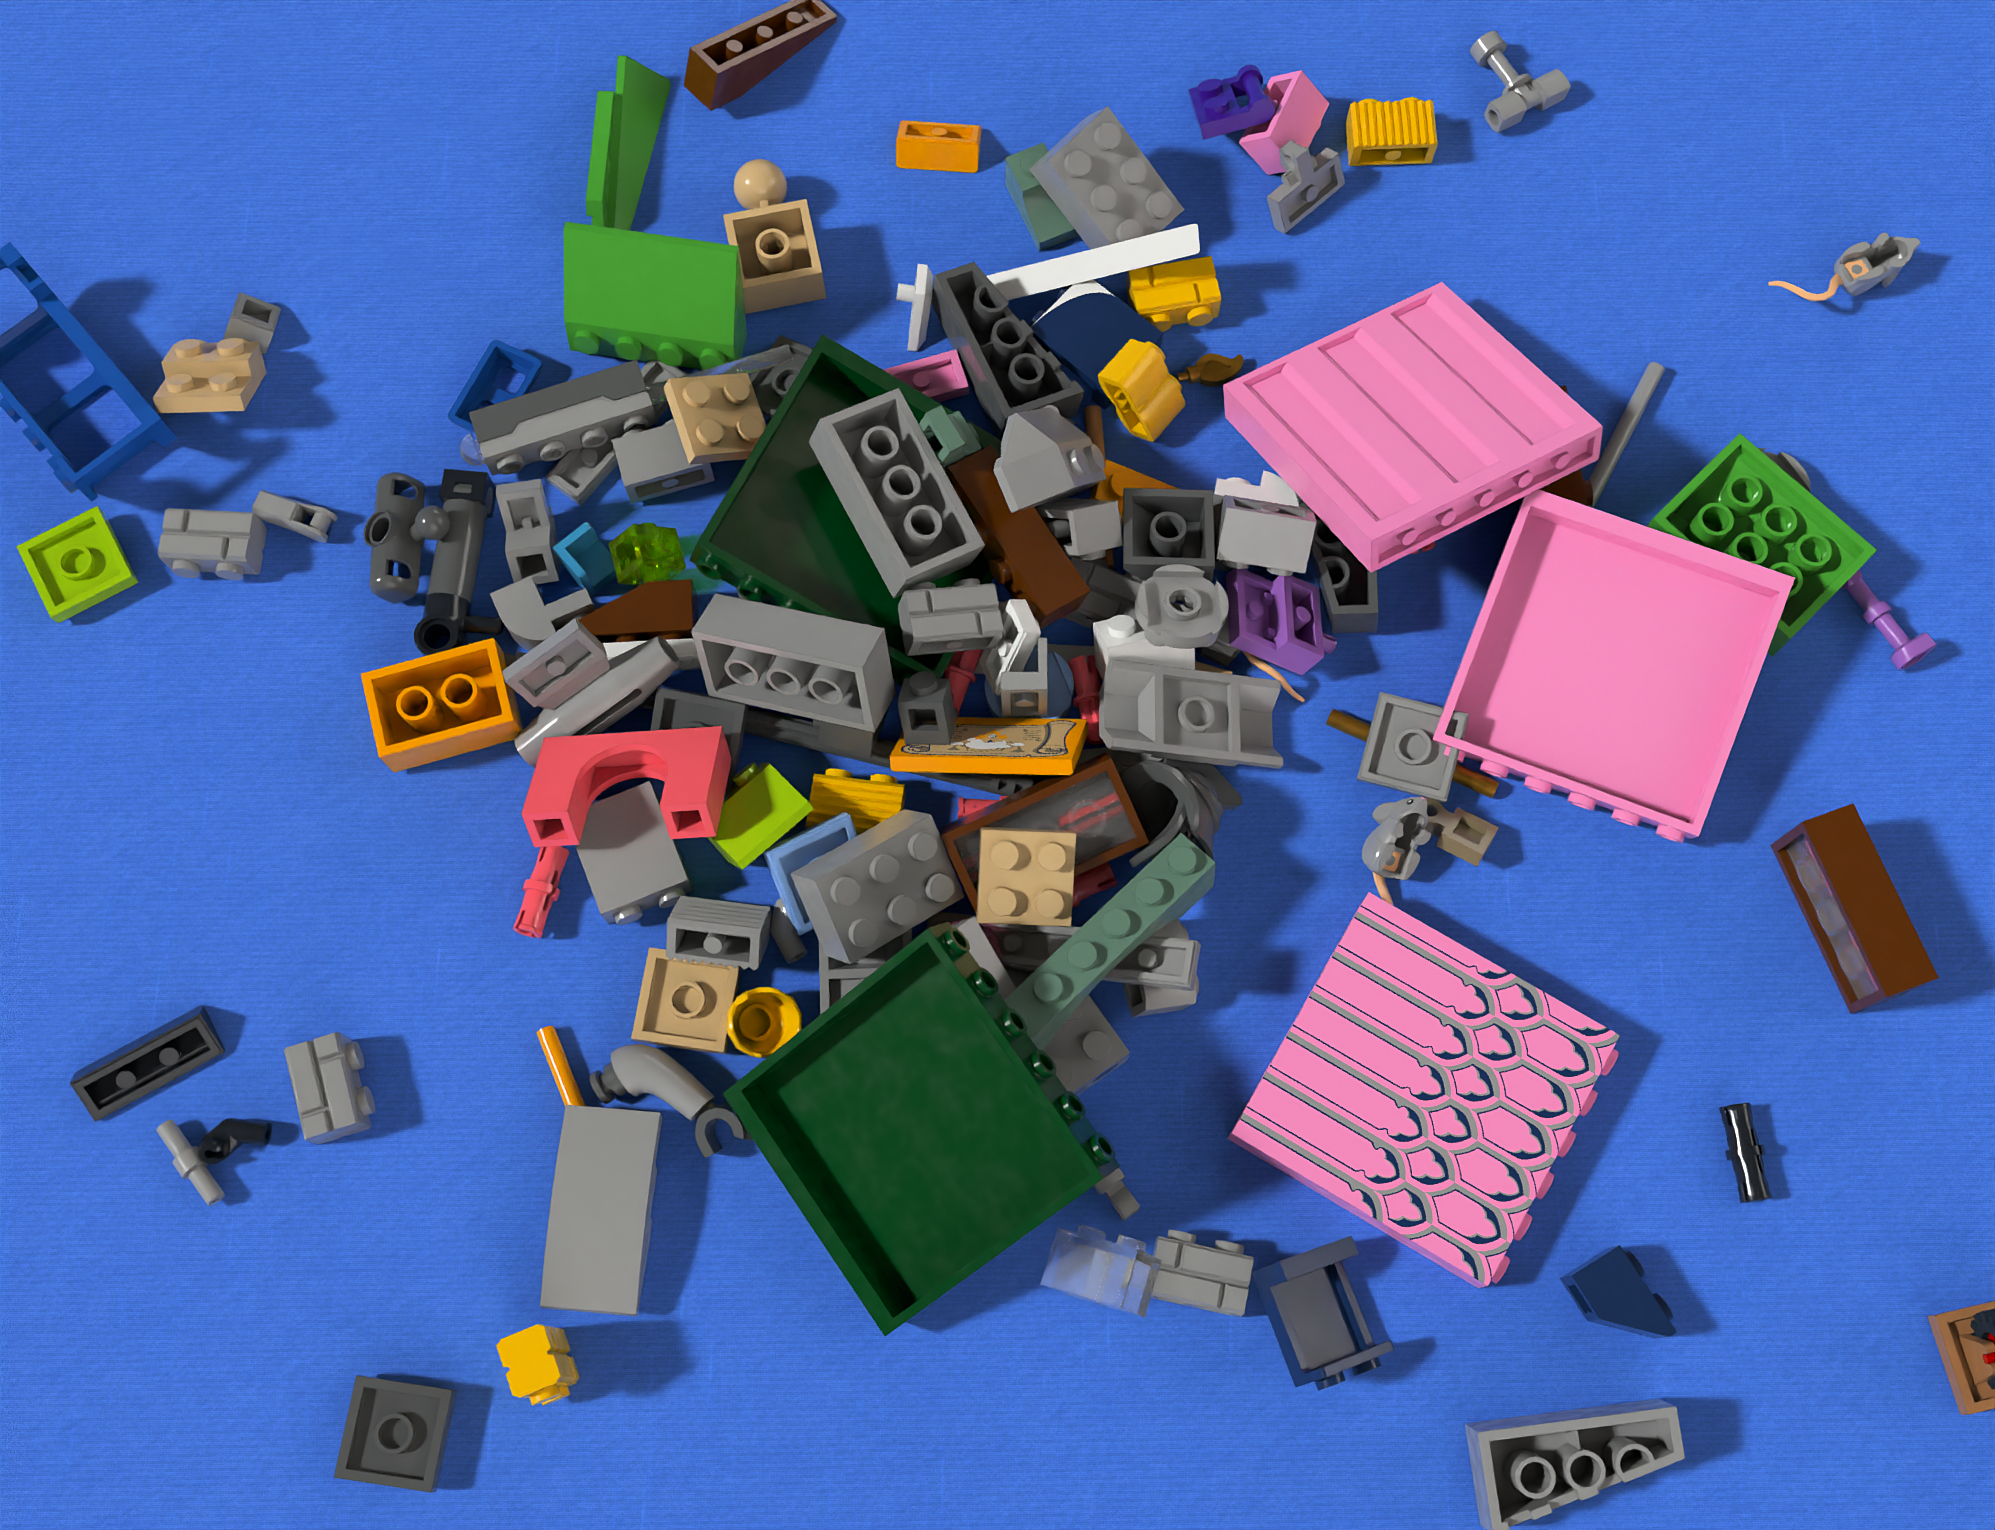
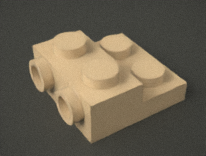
M228 338L218 343H207L203 340L186 339L173 344L161 362L165 380L153 396L157 413L245 411L266 374L259 341L250 342L242 338Z

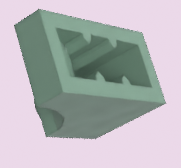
M1044 142L1005 157V185L1039 252L1077 237L1076 230L1029 170L1048 152Z
M941 405L926 412L919 423L945 472L948 466L982 449L976 430L970 423H966L959 411L947 415Z

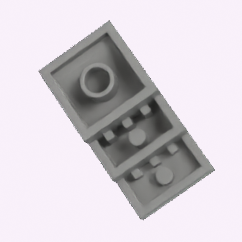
M566 1105L550 1203L540 1299L541 1308L638 1317L653 1223L650 1215L658 1171L655 1163L663 1119L660 1112Z

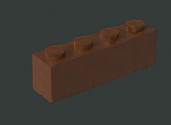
M991 445L948 466L945 473L985 544L981 552L989 562L992 576L999 584L1005 586L1013 599H1026L1041 630L1079 609L1091 590L1034 507L1013 513L1010 512L993 471L996 459L1000 457Z

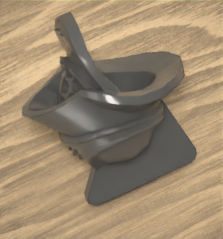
M1164 759L1163 762L1146 760L1130 765L1122 774L1121 781L1149 843L1139 847L1129 862L1133 867L1142 864L1147 865L1146 862L1149 859H1154L1180 833L1213 860L1214 834L1219 830L1222 814L1225 810H1234L1243 804L1241 795L1213 764Z

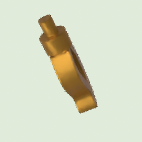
M1214 353L1206 354L1195 365L1186 367L1185 372L1178 373L1176 375L1179 382L1187 380L1189 384L1199 382L1207 387L1226 384L1240 373L1244 362L1243 356L1238 354L1235 358L1229 359Z

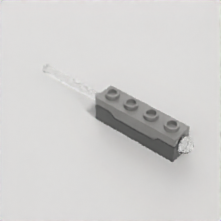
M787 344L679 378L748 373L749 375L791 362L793 358ZM636 359L471 411L469 415L477 440L474 439L472 433L467 434L460 443V454L464 461L470 465L482 466L486 464L492 476L499 473L508 475L522 470L525 465L540 460L554 461L560 459L566 452L581 447L594 448L601 446L609 438L625 434L630 430H647L650 425L658 423L653 407L667 400L663 388L666 382L646 388Z

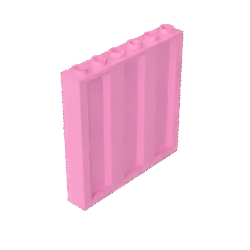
M1443 282L1223 385L1225 418L1370 573L1599 460L1603 426Z

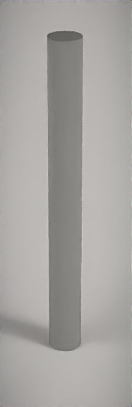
M1656 362L1648 364L1589 479L1593 489V505L1588 507H1595L1665 371L1661 364Z

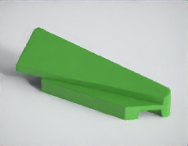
M618 55L615 93L614 91H597L586 192V215L592 217L591 225L630 231L671 83L664 76L628 56Z

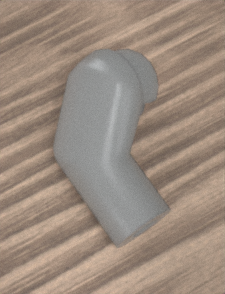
M780 897L774 906L770 922V933L785 960L790 964L804 957L807 954V950L798 934L794 932Z

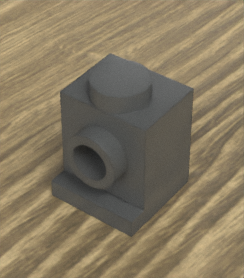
M926 671L918 672L911 676L910 679H904L897 704L905 744L950 745L958 712L957 708H954L949 679H937L935 674ZM921 721H937L938 725H920Z

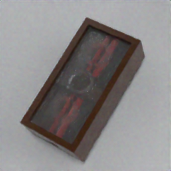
M1106 752L1077 765L1071 775L1052 776L939 828L940 837L976 915L981 827L1075 831L1074 877L1149 843L1112 758Z
M1854 803L1805 820L1771 844V848L1850 1014L1901 996L1939 978Z

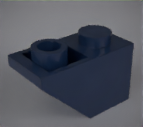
M1620 1245L1605 1249L1560 1278L1589 1322L1654 1339L1670 1337L1677 1332L1670 1322L1673 1319V1315L1666 1302L1657 1293L1652 1295L1641 1277L1645 1273L1640 1262L1630 1251L1624 1252Z

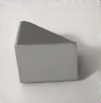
M239 292L223 340L242 338L250 342L259 341L261 352L265 354L274 334L281 308Z

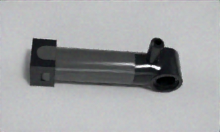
M444 469L439 497L444 504L443 509L450 517L451 527L443 538L437 540L423 619L417 624L414 631V642L423 656L468 645L465 638L466 632L500 635L503 632L504 623L501 618L470 615L487 518H493L496 501V487L488 472ZM443 636H450L449 642L444 647L433 648L437 639Z

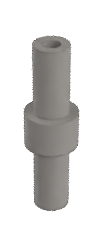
M173 1119L162 1123L156 1131L175 1157L172 1164L183 1179H190L208 1206L219 1202L225 1196V1193L206 1168L208 1164L200 1159L198 1155L199 1147H192Z

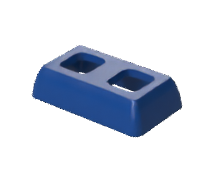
M492 341L449 411L448 419L454 424L475 433L469 412L478 410L483 403L494 405L528 394L541 372V360L501 341ZM505 368H510L525 375V379L516 393H509L494 386L500 372Z

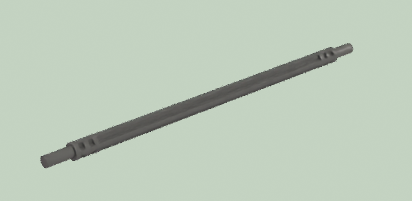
M518 651L513 655L504 652L507 667L526 653ZM657 689L638 707L653 711ZM748 707L744 731L746 734L891 768L889 756L896 742L878 738L870 758L818 745L819 729L813 728V722ZM908 772L1003 796H1011L1040 782L1035 780L1034 775Z

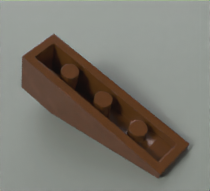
M790 0L690 47L684 87L710 111L741 97L836 23L837 15L820 0Z

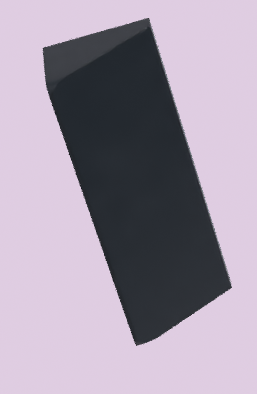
M200 1005L80 1069L73 1075L70 1085L96 1122L224 1053L225 1049L203 1005Z

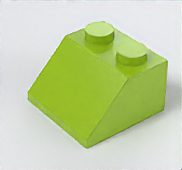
M752 762L733 777L732 780L736 785L725 793L716 837H707L727 862L742 870L814 809L771 764L764 762L759 766Z

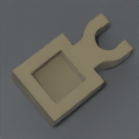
M1426 798L1428 823L1424 829L1429 831L1431 835L1439 838L1436 846L1478 867L1494 840L1499 827L1457 807L1454 813H1451L1438 801Z

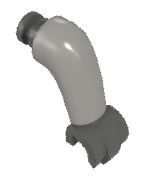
M645 1044L624 1045L611 1052V1062L603 1067L604 1073L596 1070L590 1074L591 1086L598 1098L605 1104L615 1099L614 1093L619 1096L627 1092L633 1096L649 1093L671 1105L690 1121L696 1118L695 1138L705 1158L723 1149L714 1131L718 1119L726 1121L731 1126L735 1138L753 1140L728 1102L716 1105L713 1102L716 1097L688 1070L662 1050Z

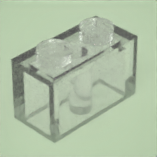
M1079 1224L1077 1232L1058 1227L1041 1285L1071 1297L1145 1318L1162 1260L1145 1252L1147 1244L1123 1235H1118L1116 1243L1105 1240L1107 1233Z

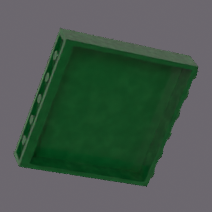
M822 334L696 543L689 561L694 563L697 569L706 577L714 580L722 579L734 586L737 592L749 601L762 602L768 605L884 628L892 675L900 687H902L904 679H910L911 676L918 672H931L935 674L937 679H940L954 652L912 656L905 654L903 630L901 629L898 613V604L902 595L893 599L811 448L809 440L821 418L897 388L900 389L918 424L926 412L941 406V404ZM942 405L947 415L954 413ZM964 418L966 423H970L976 430L979 444L982 447L981 450L992 445L999 457H1001L1002 440ZM980 551L969 566L931 583H934L936 588L953 587V584L960 580L973 578L978 579L981 585L991 584L994 577L990 572L989 562Z
M949 922L926 929L723 1093L884 1336H887L1121 1167L1115 1159V1151L1109 1140L1101 1133H1097L1085 1117L1086 1111L1081 1100L1073 1092L1066 1090L1056 1076V1067L1052 1059L1043 1050L1037 1049L1027 1034V1026L1018 1012L1007 1006L998 993L999 988L995 978L989 971L978 965L969 952L970 945L966 937L957 928L952 927Z

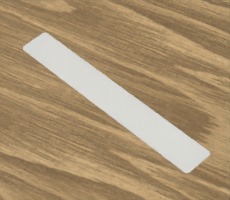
M1194 223L987 275V278L1008 301L1195 255L1200 252L1198 225Z

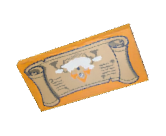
M957 717L950 745L905 744L902 732L889 756L891 771L1071 775L1075 770L1088 735L1087 719ZM921 721L920 725H938L937 721Z

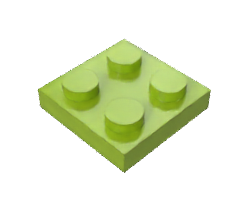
M98 506L16 546L50 618L56 623H60L139 583L105 513Z

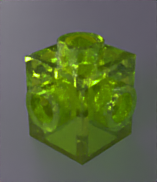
M655 523L632 524L609 543L617 580L620 584L642 585L651 581H668L686 569L676 528L659 527Z

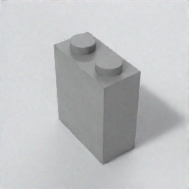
M650 781L591 804L580 844L575 845L599 912L608 924L616 922L617 925H625L634 922L643 916L642 911L659 905L661 908L673 906L679 900V896H685L686 893L694 891L676 841L669 837L659 806L658 794Z

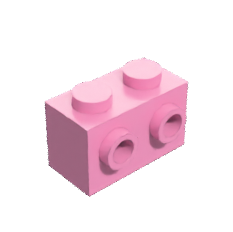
M1302 70L1270 78L1264 94L1271 98L1275 107V113L1268 122L1246 128L1239 141V144L1267 175L1286 172L1281 165L1279 149L1290 140H1294V143L1302 147L1306 146L1309 148L1330 104Z

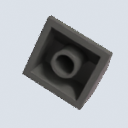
M1123 488V569L1146 581L1153 576V572L1162 566L1172 564L1190 565L1204 571L1203 578L1212 583L1215 568L1213 490Z

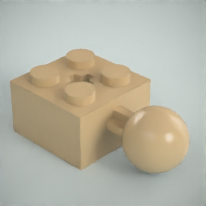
M754 159L746 162L737 171L733 185L736 199L746 210L723 215L729 245L739 246L745 314L826 299L823 274L807 199L783 203L787 193V181L782 170L775 163L765 159Z

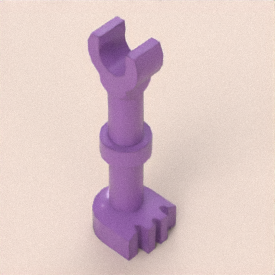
M1860 570L1841 587L1848 590L1865 613L1862 617L1869 625L1874 624L1895 651L1890 660L1899 671L1922 660L1935 648L1936 643L1928 633H1921L1913 639H1909L1890 615L1892 608L1885 600L1881 602L1863 581Z

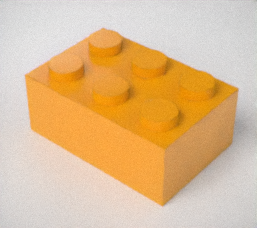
M494 638L361 673L378 756L393 773L511 741L524 730L514 689L505 682L502 672L507 668L504 652Z

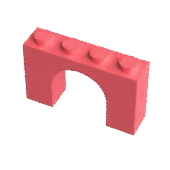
M714 726L545 737L521 813L533 846L579 845L587 814L593 801L607 788L634 778H654L665 782L659 806L670 839L716 837L732 761L723 727Z

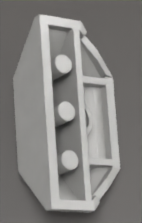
M1051 407L1018 412L1008 417L1001 441V457L996 459L993 471L1011 513L1078 495L1107 479L1103 471L1105 461L1100 449L1095 444H1092L1090 437Z

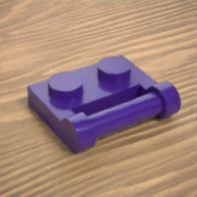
M1246 65L1238 71L1237 76L1223 80L1208 79L1201 82L1198 87L1188 89L1191 105L1203 140L1263 124L1273 117L1275 107L1271 98L1264 94L1262 88L1263 77L1257 66ZM1247 95L1249 99L1248 106L1239 108L1236 97Z

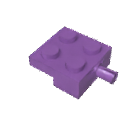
M1233 568L1226 575L1230 646L1299 675L1306 673L1324 658V653L1331 654L1337 644V641H1335L1337 640L1336 637L1322 632L1319 587L1292 575H1279L1274 581H1270L1245 569Z

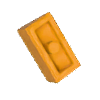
M902 120L900 121L896 138V165L899 168L975 173L979 166L982 126Z

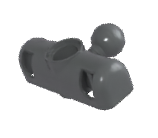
M399 472L387 473L379 478L376 486L374 513L368 519L363 533L366 545L371 547L369 587L373 594L393 604L414 597L418 590L421 549L424 539H441L449 532L451 527L450 517L444 509L434 505L424 507V483ZM411 487L415 489L416 496L414 499L400 496L401 492ZM394 562L402 566H408L410 570L409 579L393 576Z

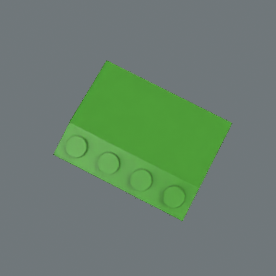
M565 222L563 228L564 323L571 351L619 357L627 360L661 361L668 366H681L710 372L737 373L747 339L739 246Z
M1740 433L1647 526L1795 578L1767 652L1772 657L1877 551Z

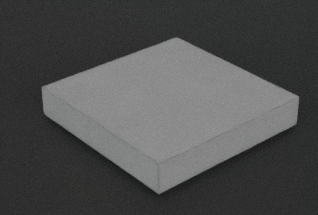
M1380 692L1357 781L1446 803L1460 750L1451 746L1449 756L1444 755L1446 745L1432 741L1444 708ZM1454 710L1445 734L1463 740L1469 714Z

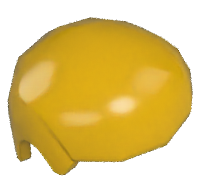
M757 987L743 992L731 1003L727 1012V1034L736 1049L751 1057L767 1058L802 1030V1013L794 998L772 987Z

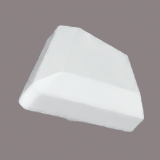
M918 264L914 285L898 283L896 300L912 303L907 351L917 352L926 340L932 300L933 275L928 265Z

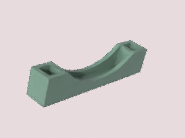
M1182 833L1004 1000L1009 1008L1014 1009L1023 1018L1027 1026V1034L1037 1049L1044 1050L1051 1043L1080 1003L1120 961L1152 934L1170 922L1182 917L1214 886L1216 862Z

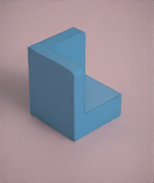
M588 522L583 523L553 547L562 567L581 589H587L590 597L624 572L621 564L599 541L594 528Z

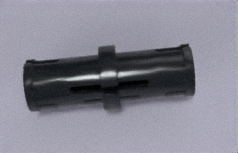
M1740 1103L1720 1107L1719 1111L1725 1127L1729 1150L1725 1151L1727 1161H1732L1740 1203L1772 1199L1762 1156L1766 1155L1764 1145H1759L1751 1104Z

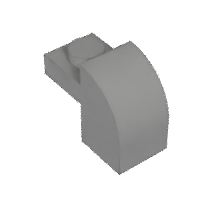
M541 479L497 485L496 498L506 529L505 554L514 583L529 576H532L536 584L559 581L560 561L553 550V547L558 544L557 531L551 506L548 507Z
M532 576L490 593L497 612L513 639L527 651L535 648L573 619L579 620L597 610L586 588L546 605Z

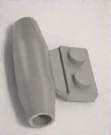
M576 618L502 671L505 682L534 708L536 706L544 708L514 739L517 751L530 766L535 768L545 737L600 734L641 705L680 666L676 653L664 638L657 636L608 660L604 645Z

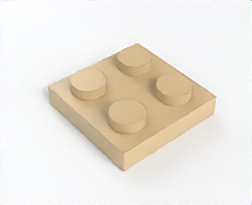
M748 373L670 378L663 387L689 465L747 459L767 427Z
M981 827L977 922L1071 927L1076 844L1075 831Z
M649 947L631 1039L634 1042L726 1055L729 1035L727 1034V1012L731 1003L736 1000L742 967L738 966L735 969L731 964L725 967L722 963L716 966L713 962L707 965L704 961L697 964L695 960L688 963L685 958L679 962L676 957L670 961L666 957L665 949Z

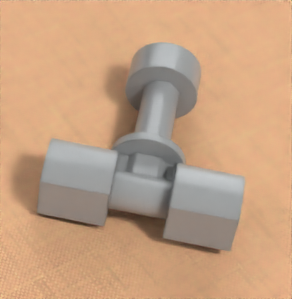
M1490 31L1481 36L1472 45L1470 54L1480 67L1490 65L1506 86L1502 96L1489 102L1484 113L1489 126L1499 133L1521 122L1526 110L1535 106L1538 110L1543 111L1564 100L1570 89V84L1566 76L1559 69H1555L1535 80L1528 73L1519 76L1503 55L1507 44L1497 31Z

